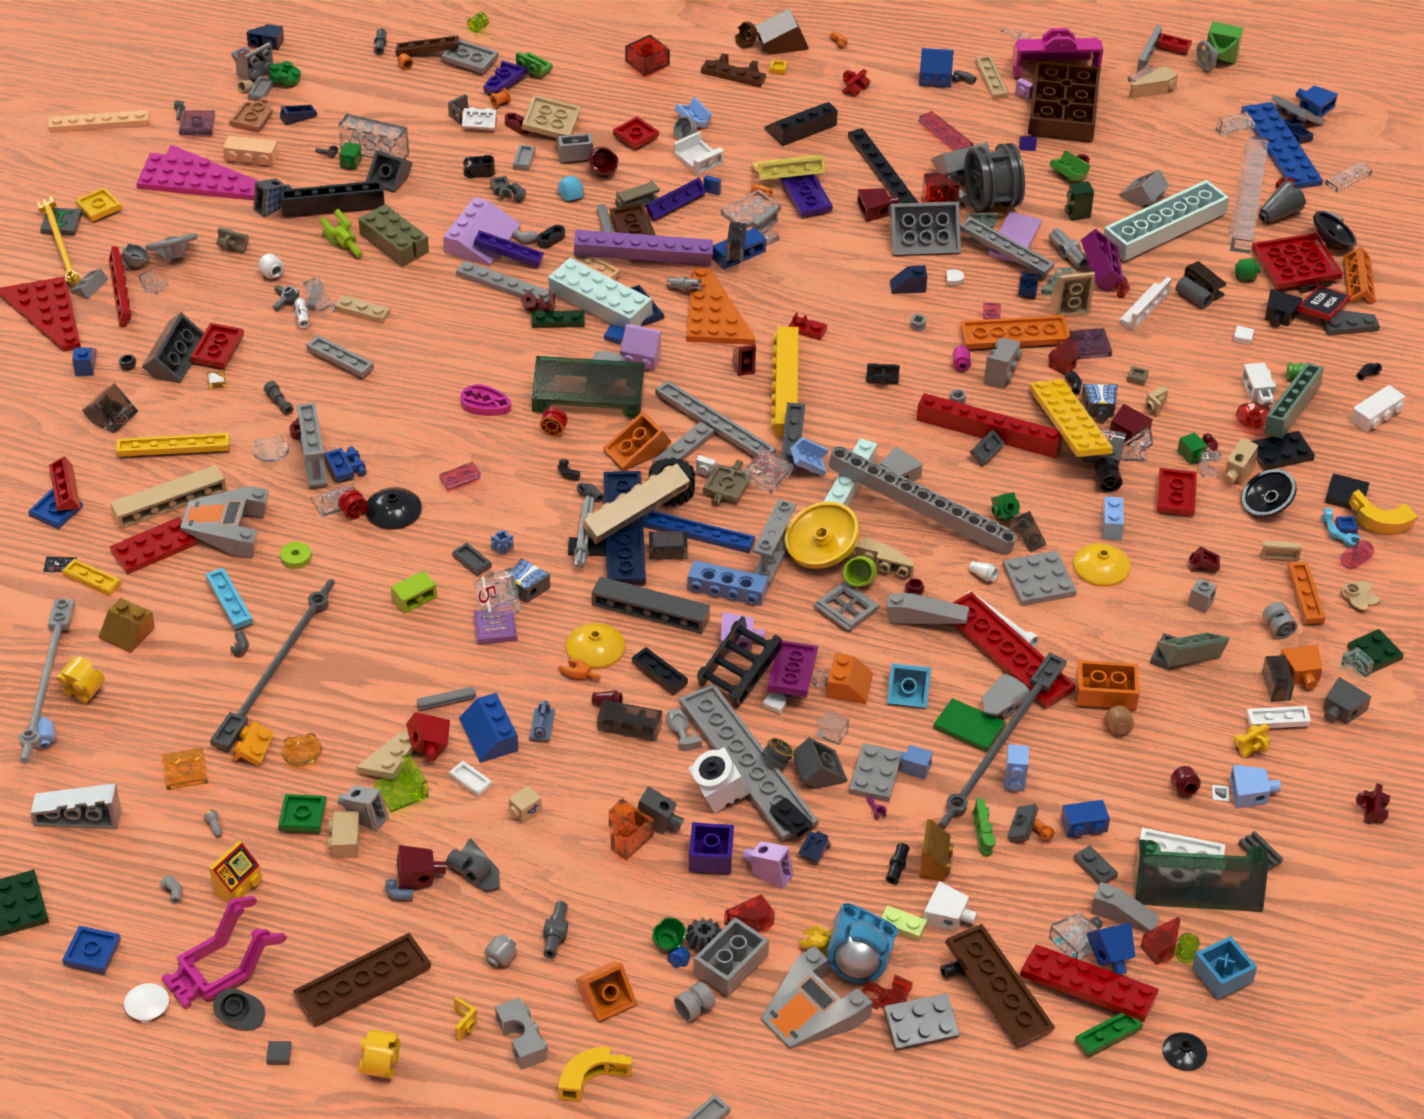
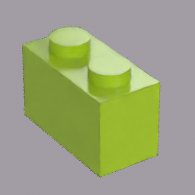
M422 571L391 586L392 601L405 614L436 599V583L425 571Z

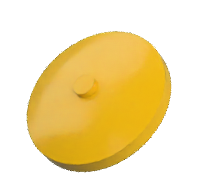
M833 501L815 503L801 510L791 520L785 533V545L792 559L799 565L813 569L830 567L844 560L855 549L860 538V524L855 513L842 503Z

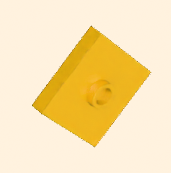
M105 187L75 200L76 205L82 209V212L92 222L122 209V204Z

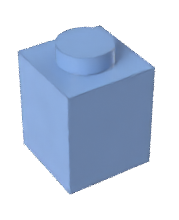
M909 745L907 752L903 751L901 755L902 773L926 779L932 765L933 751Z

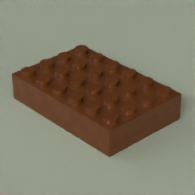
M1036 61L1028 134L1093 141L1101 67Z

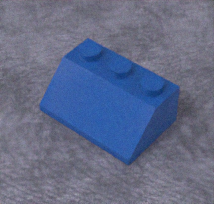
M497 693L477 698L459 717L480 763L518 751V735Z

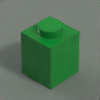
M345 142L339 154L341 168L357 170L362 159L361 144Z
M1193 432L1179 439L1177 452L1191 465L1205 459L1208 445Z

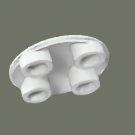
M153 983L134 987L129 991L124 1000L127 1014L136 1020H140L143 1024L150 1023L154 1018L160 1016L170 1005L167 991L160 985Z

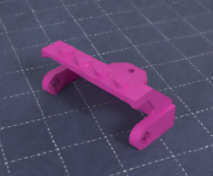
M1051 28L1043 34L1042 39H1018L1013 48V77H1021L1022 68L1020 60L1088 59L1092 60L1091 66L1101 67L1104 50L1102 41L1098 40V38H1075V35L1068 28Z

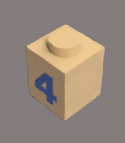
M526 786L509 798V813L521 823H525L542 811L541 797L529 786Z

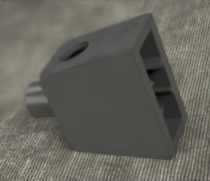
M1339 677L1326 696L1323 710L1326 712L1324 717L1331 723L1338 719L1344 724H1348L1368 710L1372 696Z
M648 786L639 800L633 824L664 834L669 826L680 830L684 818L674 814L677 805L674 801Z

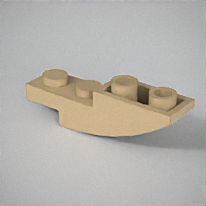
M864 537L863 542L858 541L855 549L846 557L852 559L860 555L866 556L875 562L877 570L880 572L908 579L913 578L914 563L898 550L873 539Z

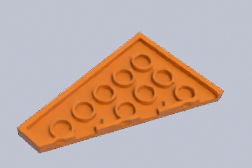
M693 268L692 279H701L702 283L698 284H702V288L700 290L691 289L686 341L755 345L756 337L710 268Z

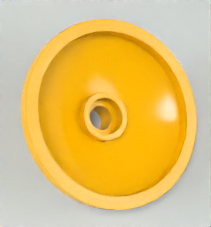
M1093 543L1080 548L1076 552L1073 567L1076 574L1083 581L1095 586L1110 587L1126 580L1130 573L1131 563L1128 556L1118 547L1107 543Z
M603 623L582 625L573 630L566 641V652L569 658L582 660L591 669H603L614 665L622 658L625 651V641L622 634L614 627Z

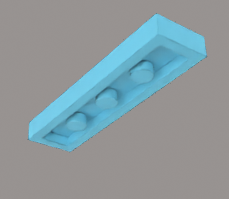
M221 568L206 573V580L233 628L236 630L252 624V616L225 569Z

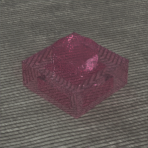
M983 302V319H1000L1001 304Z

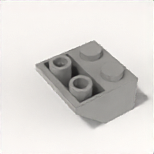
M268 42L235 62L237 76L243 80H251L253 82L259 76L269 73V66L273 64L271 43Z
M591 133L558 136L556 139L560 162L588 160L590 152L593 150Z

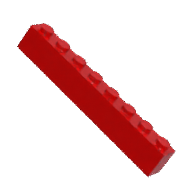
M923 393L918 403L917 421L982 439L990 431L994 430L1003 440L1004 445L1055 459L1061 448L1062 435L1054 428Z

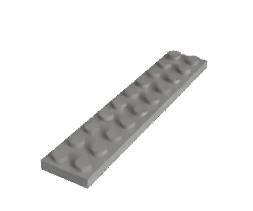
M715 684L679 698L680 706L713 750H720L723 747L726 749L750 791L748 797L781 841L794 837V835L770 813V807L784 798L789 799L813 822V828L818 826V819L779 768L770 765L764 759L765 755H762L763 747Z

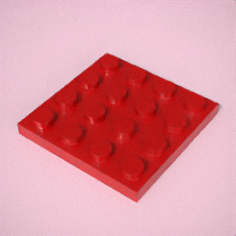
M1316 232L1252 243L1253 252L1277 290L1342 279L1343 272Z

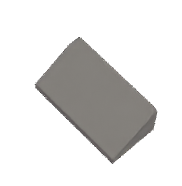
M102 269L89 271L70 292L88 299L108 278Z

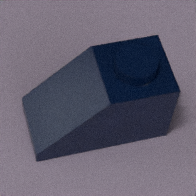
M925 265L907 266L890 279L891 293L926 292L928 276Z

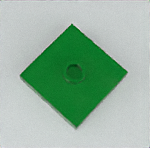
M285 794L278 824L279 831L321 833L327 803L326 796Z

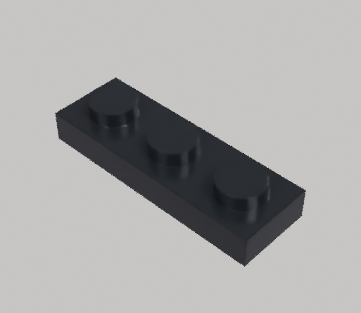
M647 647L632 657L634 665L673 694L688 684L686 676Z

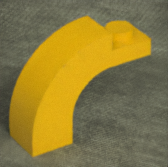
M1359 489L1353 492L1349 500L1351 508L1358 513L1355 518L1356 521L1364 528L1375 533L1386 535L1402 533L1412 528L1418 518L1416 513L1406 503L1393 510L1379 509L1371 504Z
M596 1047L579 1053L567 1063L561 1073L558 1085L559 1100L581 1102L585 1085L589 1080L599 1075L631 1077L632 1057L621 1054L611 1055V1047Z

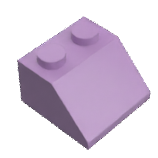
M626 324L620 355L625 358L626 365L655 371L661 359V331Z

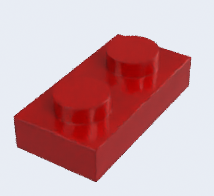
M1164 33L1161 34L1157 41V47L1184 54L1188 53L1192 45V40Z

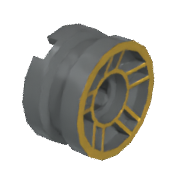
M773 737L763 749L762 755H765L764 759L770 765L783 769L793 757L794 750L784 740Z

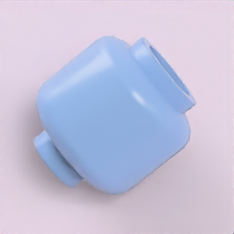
M40 717L36 730L39 732L41 739L38 748L44 749L48 748L56 740V731L53 721L47 717Z

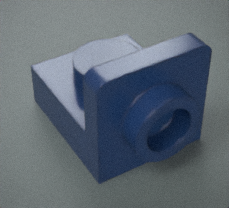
M809 831L799 854L819 863L826 848L831 846L828 836L820 831L816 833Z

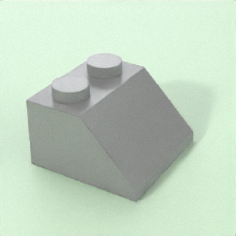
M1159 169L1135 179L1119 195L1138 206L1145 204L1149 206L1157 201L1156 198L1166 193L1165 190L1170 185Z

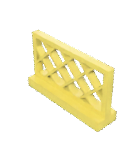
M823 155L759 161L752 162V168L758 172L759 180L825 173V159Z

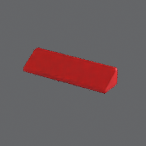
M64 456L49 464L56 507L58 510L79 509L80 502L73 466Z

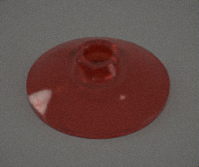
M1245 403L1238 407L1236 418L1242 425L1248 428L1261 429L1266 426V418L1270 410L1259 403Z

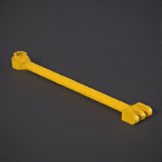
M49 196V202L45 198L43 199L44 204L42 205L39 201L37 206L41 213L46 211L66 269L65 280L68 285L74 286L71 278H73L76 284L80 282L81 278L71 265L52 210L57 205L54 197Z

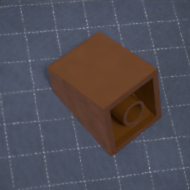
M790 8L756 25L760 44L763 50L767 49L769 55L809 49Z

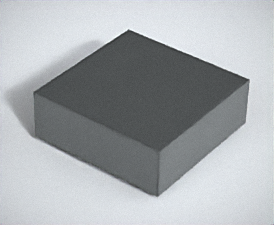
M269 1041L267 1065H290L291 1041Z

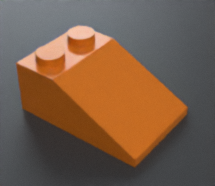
M642 411L605 445L603 450L625 470L658 455L672 441Z

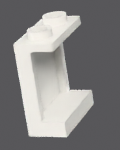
M700 131L674 142L673 156L697 176L724 164V150L720 147L715 150L702 141V133Z

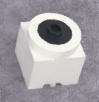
M724 747L720 750H710L703 753L696 759L694 765L689 767L691 774L714 813L726 808V804L729 802L730 804L734 803L736 798L741 799L750 794L748 787Z

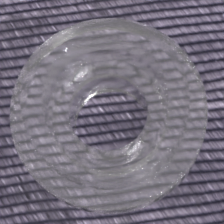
M818 668L814 670L811 682L818 687L827 686L830 674L826 669Z

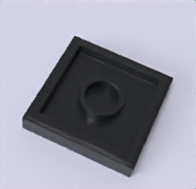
M1333 473L1325 503L1352 509L1349 500L1353 492L1359 489L1366 497L1370 482Z

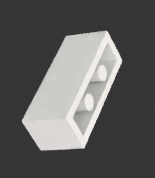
M1388 385L1355 406L1352 410L1350 421L1367 433L1371 429L1377 428L1382 422L1389 420L1394 414L1400 413L1404 408L1406 396Z

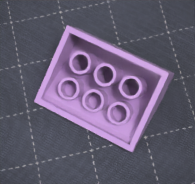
M474 197L444 234V252L491 266L499 254L473 245L478 231L480 230L510 241L513 237V231L515 229L519 230L521 224L490 201Z

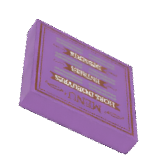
M513 607L491 609V612H488V610L474 611L478 644L517 640Z

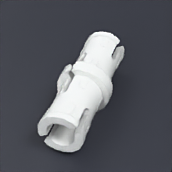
M298 298L294 301L296 308L295 317L298 319V326L305 329L310 324L308 320L309 311L306 308L304 299Z

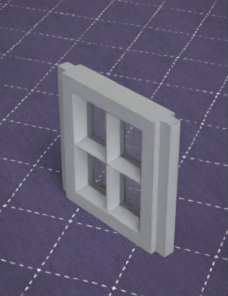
M845 581L820 598L814 604V607L846 631H851L877 612L880 605Z

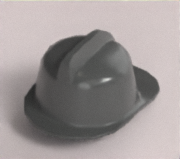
M235 988L221 991L213 1003L214 1013L219 1020L245 1031L254 1030L259 1027L264 1021L266 1014L265 1007L258 998Z

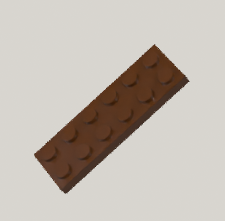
M983 924L947 938L945 944L1017 1047L1053 1032L1054 1024Z
M407 933L293 990V993L313 1025L316 1026L431 968V962L412 935Z

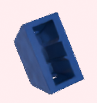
M1312 86L1307 91L1299 88L1296 92V97L1301 99L1299 106L1318 117H1323L1335 107L1338 96L1337 93L1318 86Z
M1131 922L1086 933L1100 966L1111 964L1114 973L1126 974L1124 960L1135 957Z

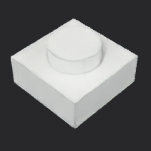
M699 455L696 459V473L710 477L716 467V460Z

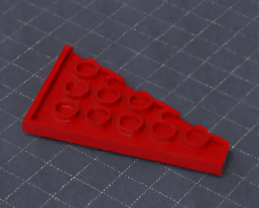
M65 276L0 287V296L6 300V303L13 306V309L21 316L24 315L29 323L35 325L36 329L43 335L46 334L51 338V342L58 345V348L63 352L74 350V348H81Z

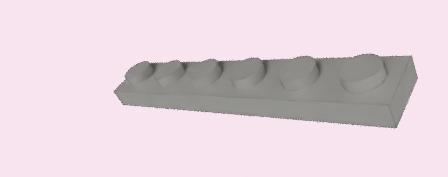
M972 217L967 218L960 225L961 232L1043 277L1054 268V262Z
M464 261L456 270V276L518 298H521L525 293H533L538 299L543 297L546 305L549 304V290L468 261Z

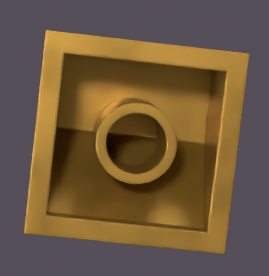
M120 597L108 610L99 639L132 653L155 629L153 614L151 611Z
M927 819L919 878L945 882L946 873L950 874L952 862L948 861V857H952L954 845L950 844L951 835L931 819Z

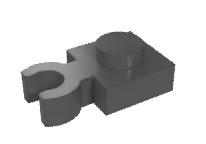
M506 175L490 179V185L495 194L499 193L500 200H503L504 195L512 198L511 184Z

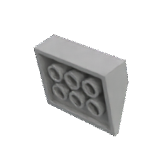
M959 202L890 204L889 225L893 255L961 253Z

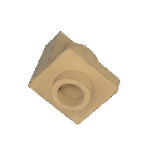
M1162 386L1147 394L1145 408L1155 417L1159 416L1161 406L1167 401L1168 389Z

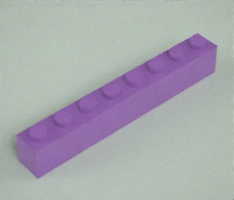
M575 229L573 255L711 265L713 240Z

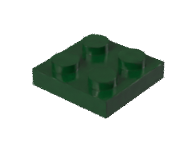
M1380 629L1350 641L1347 645L1351 653L1371 673L1402 660L1404 656L1400 649Z

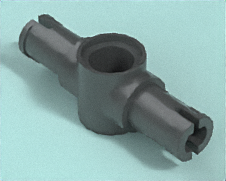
M563 901L556 902L553 915L550 919L545 920L543 938H545L546 944L543 953L548 959L556 957L558 945L565 941L567 937L568 921H566L565 917L568 904Z

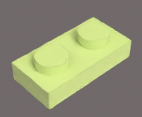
M888 905L882 915L883 919L897 927L898 934L919 941L927 926V920Z

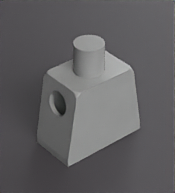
M897 446L880 463L881 466L913 482L922 477L923 464Z

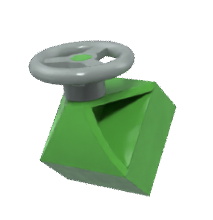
M1212 21L1207 41H1200L1196 48V56L1201 68L1210 72L1215 68L1216 61L1235 64L1239 55L1243 28Z

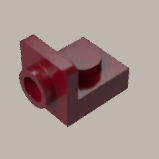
M1201 546L1195 552H1192L1189 557L1190 570L1193 572L1199 566L1213 573L1220 569V555Z

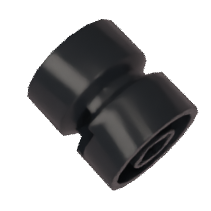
M1101 458L1094 464V472L1101 491L1114 492L1122 486V477L1117 461L1114 458Z

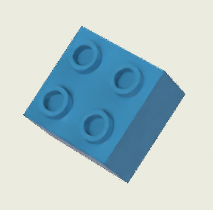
M1229 936L1196 952L1192 969L1219 1000L1253 983L1257 966L1237 942Z

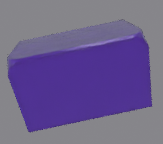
M1019 136L1020 150H1036L1037 138L1035 136Z

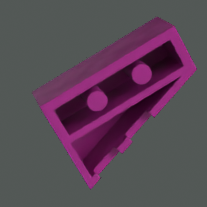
M1094 229L1081 239V243L1092 272H1095V283L1098 287H1102L1108 292L1123 281L1119 248L1099 230Z

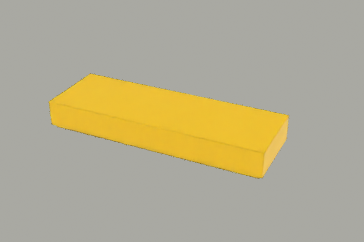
M73 559L62 570L63 576L108 596H111L122 584L121 579L76 559Z

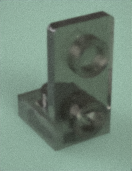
M1030 511L1016 516L1006 523L1008 529L1011 530L1016 527L1020 531L1030 552L1046 545Z

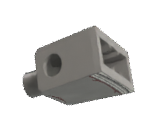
M355 785L347 794L341 793L338 797V804L344 806L346 812L359 811L360 824L378 832L389 818L381 790Z

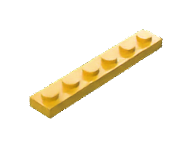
M229 433L120 438L117 439L116 453L117 457L229 451L230 436Z

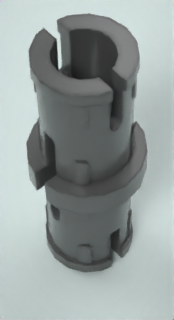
M383 28L377 30L374 39V53L376 55L384 53V47L387 43V32Z

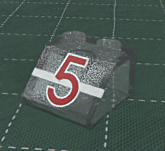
M513 568L492 571L473 582L481 619L519 612L520 600Z

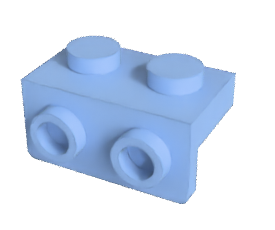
M695 97L692 98L689 105L677 104L674 109L679 116L691 117L695 120L697 127L707 128L712 113Z
M804 437L800 438L790 448L794 458L793 461L798 467H803L811 473H816L820 476L827 472L822 460L829 452L827 448Z

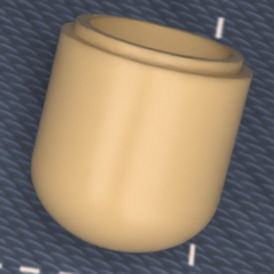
M241 80L238 82L237 88L240 93H248L254 84L251 80Z

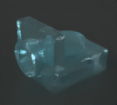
M1356 647L1343 654L1340 668L1345 670L1353 666L1357 672L1366 678L1372 673L1374 660L1359 647Z

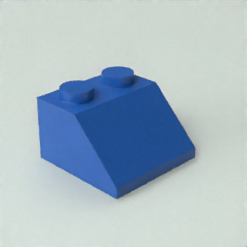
M922 48L919 86L951 88L954 50Z

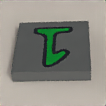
M52 208L61 235H75L82 217V209ZM45 214L40 228L41 233L53 234L47 214Z

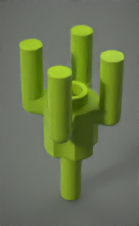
M339 209L334 212L339 219L337 222L338 227L333 228L325 217L320 219L319 222L325 228L322 233L333 246L340 245L342 248H350L357 258L362 257L363 253L354 244L356 237L349 229L351 222Z

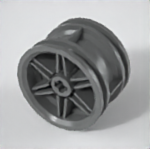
M1014 143L998 144L995 151L989 152L983 146L967 150L964 161V178L967 195L973 209L977 212L991 210L995 203H1001L1005 208L1020 206L1025 195V173L1023 161Z

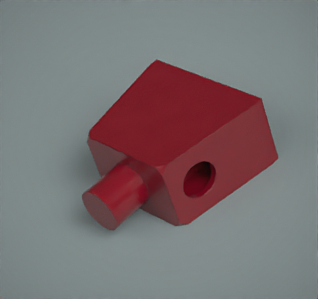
M884 188L858 189L857 204L866 222L888 217L890 204L899 203L898 196L889 197Z
M1123 404L1112 419L1110 430L1126 433L1125 443L1132 445L1151 432L1153 419Z
M399 845L397 855L398 888L431 886L434 874H446V861H434L431 849Z

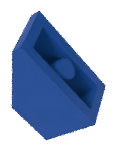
M74 348L72 361L75 376H94L97 354L95 348Z

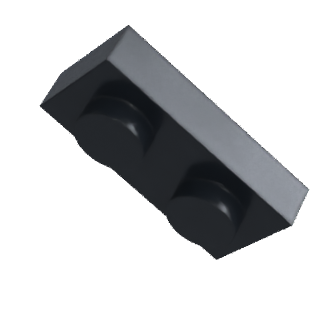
M787 798L770 807V813L796 838L813 828V822Z

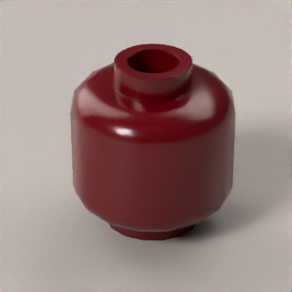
M1189 766L1178 767L1170 778L1171 784L1181 796L1195 794L1201 785L1199 776Z

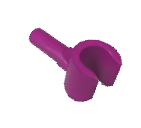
M868 797L867 801L874 810V819L879 820V813L886 817V807L876 805L874 800Z

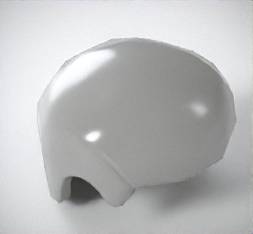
M680 116L673 127L674 135L681 140L696 133L697 124L695 120L688 116Z
M129 243L126 247H123L122 258L128 266L138 268L147 262L149 255L142 246Z

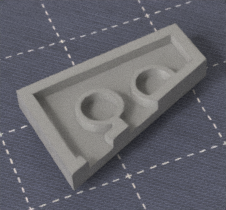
M1274 94L1271 98V101L1276 103V107L1282 110L1286 108L1288 114L1293 116L1296 114V118L1303 122L1309 120L1323 125L1325 122L1324 118L1313 115L1314 113L1301 108L1285 98Z

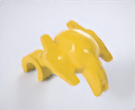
M819 925L804 930L802 934L809 937L808 939L799 940L800 947L810 949L815 946L827 957V948L832 930L829 931L828 929L821 928Z

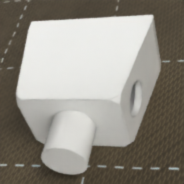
M939 882L924 911L923 919L927 920L928 926L957 931L962 921L973 925L977 918V912L968 909L969 897Z

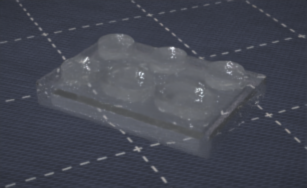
M758 189L722 208L721 215L744 231L753 226V221L773 205L778 207V212L781 211V205Z

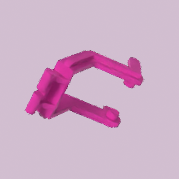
M254 896L231 899L215 935L177 957L179 968L176 973L172 975L166 973L162 976L161 979L170 991L174 993V996L184 1009H188L192 1005L191 1002L200 996L207 1002L214 999L221 991L233 988L249 979L265 946L282 944L286 941L287 936L284 933L271 934L267 929L257 928L251 933L252 940L238 969L213 983H208L196 968L195 962L227 945L239 916L245 911L244 908L252 907L257 903V899Z

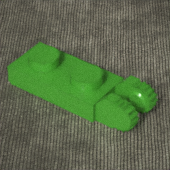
M977 798L973 809L974 824L979 850L984 857L991 856L993 852L995 836L992 835V824L988 822L989 807H986L985 799Z

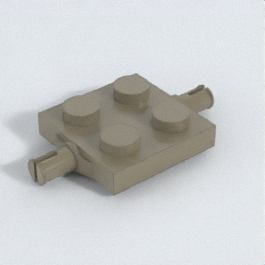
M736 460L732 467L716 465L703 487V493L715 496L711 502L712 505L715 506L716 504L718 506L722 499L734 503L739 502L752 480V474L740 470L743 465L741 460Z

